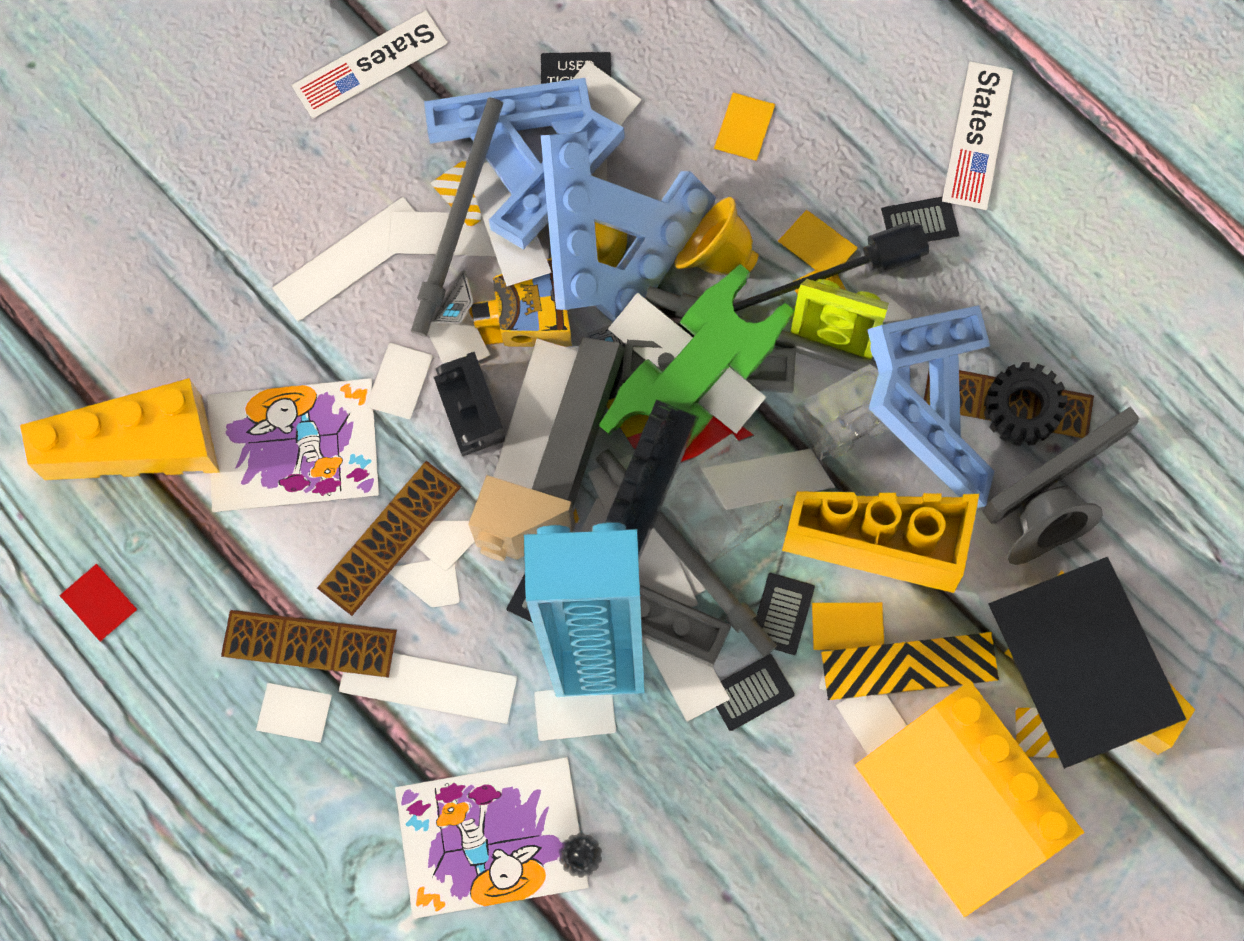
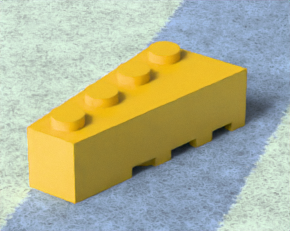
M190 378L20 425L27 463L44 480L100 478L101 475L119 474L123 477L140 476V473L179 475L187 471L220 473L202 395Z
M797 491L782 551L954 593L964 575L979 494H963L962 497H942V493H923L922 497L896 496V493L879 492L878 496H856L855 492Z

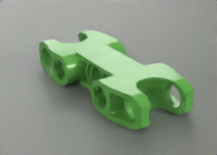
M740 264L721 281L706 289L680 321L694 335L691 341L664 371L649 359L645 360L620 387L613 404L599 426L611 435L631 416L638 414L650 416L655 401L662 400L699 416L687 445L688 447L713 418V415L699 401L729 367L746 380L772 352L782 330L793 316L794 310L784 303L762 322L751 323L739 318L734 311L733 302L737 293L750 277V272Z

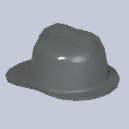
M1059 486L1032 496L1022 507L1020 522L1023 535L1010 548L1007 556L1009 563L1014 565L1027 563L1059 545L1083 536L1100 522L1103 516L1102 508L1093 503H1084L1077 493L1068 486Z

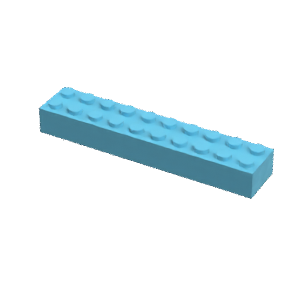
M601 523L594 525L592 532H570V528L567 526L549 525L538 528L537 534L524 535L526 603L555 696L570 697L644 693L637 529L626 530V526L621 523Z

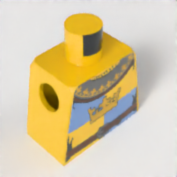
M552 258L547 259L552 273L510 286H506L502 274L495 276L493 283L496 300L476 302L471 306L475 328L500 325L503 343L508 347H534L537 338L563 347L572 346L567 310L556 309Z

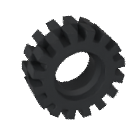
M1022 362L1019 368H1016L1015 364L1008 366L1004 373L1001 371L996 376L987 391L983 406H987L984 412L985 419H990L992 422L989 428L993 433L999 430L1002 433L999 437L1006 442L1008 438L1014 439L1013 445L1021 446L1023 442H1027L1028 446L1035 445L1040 439L1044 441L1055 431L1065 416L1066 410L1064 407L1068 400L1067 395L1062 396V392L1065 389L1062 381L1058 384L1055 383L1054 379L1057 375L1052 370L1047 375L1042 372L1045 366L1037 364L1033 369L1030 368V362ZM1018 390L1033 392L1041 402L1040 414L1032 419H1023L1016 416L1009 406L1010 395Z

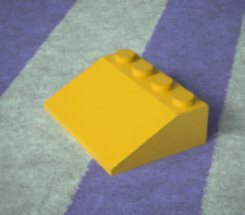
M971 680L934 705L854 765L963 917L968 916L1085 833Z

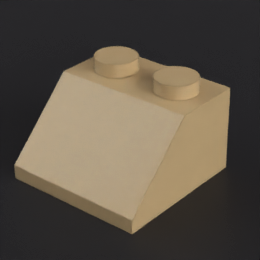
M486 475L468 525L476 546L481 548V554L495 560L505 561L506 556L517 560L525 556L524 535L537 534L538 528L549 525L567 526L570 528V532H573L575 520L572 502Z

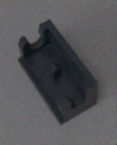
M475 351L468 353L467 356L438 366L435 369L437 376L433 378L461 456L504 442L503 427Z

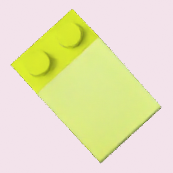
M806 279L800 285L791 333L872 360L871 342L867 329L883 325L889 303L881 301L877 295L870 292L860 291L853 293L840 289L836 283L829 280L819 279L813 281Z

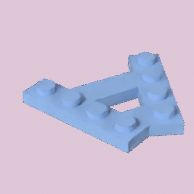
M586 78L424 101L430 144L471 138L474 141L487 99L491 97L503 102L486 160L509 190L511 196L489 219L490 230L523 250L548 223L543 162L540 164L517 131L552 126L557 134L587 131L590 175L595 172L625 138L624 127L591 109Z
M587 131L541 135L556 309L569 310L595 306L613 323L637 293L645 298L649 286L658 287L674 263L676 256L682 251L716 197L691 171H681L661 201L591 176ZM594 222L636 236V239L616 268L598 262Z
M980 305L867 329L871 342V353L876 361L879 372L868 409L958 497H962L963 494H979L977 508L985 507L994 470L961 438L958 354L990 347ZM929 361L930 406L910 386L911 365Z

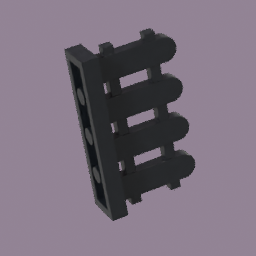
M662 400L655 401L605 523L624 524L626 530L637 529L638 562L699 419V416Z

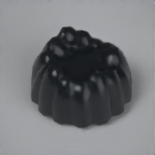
M583 833L572 834L562 842V848L559 849V862L563 865V870L569 872L573 877L583 878L585 875L590 876L593 871L599 868V863L602 862V849L599 847L598 841L594 840L592 836H585Z

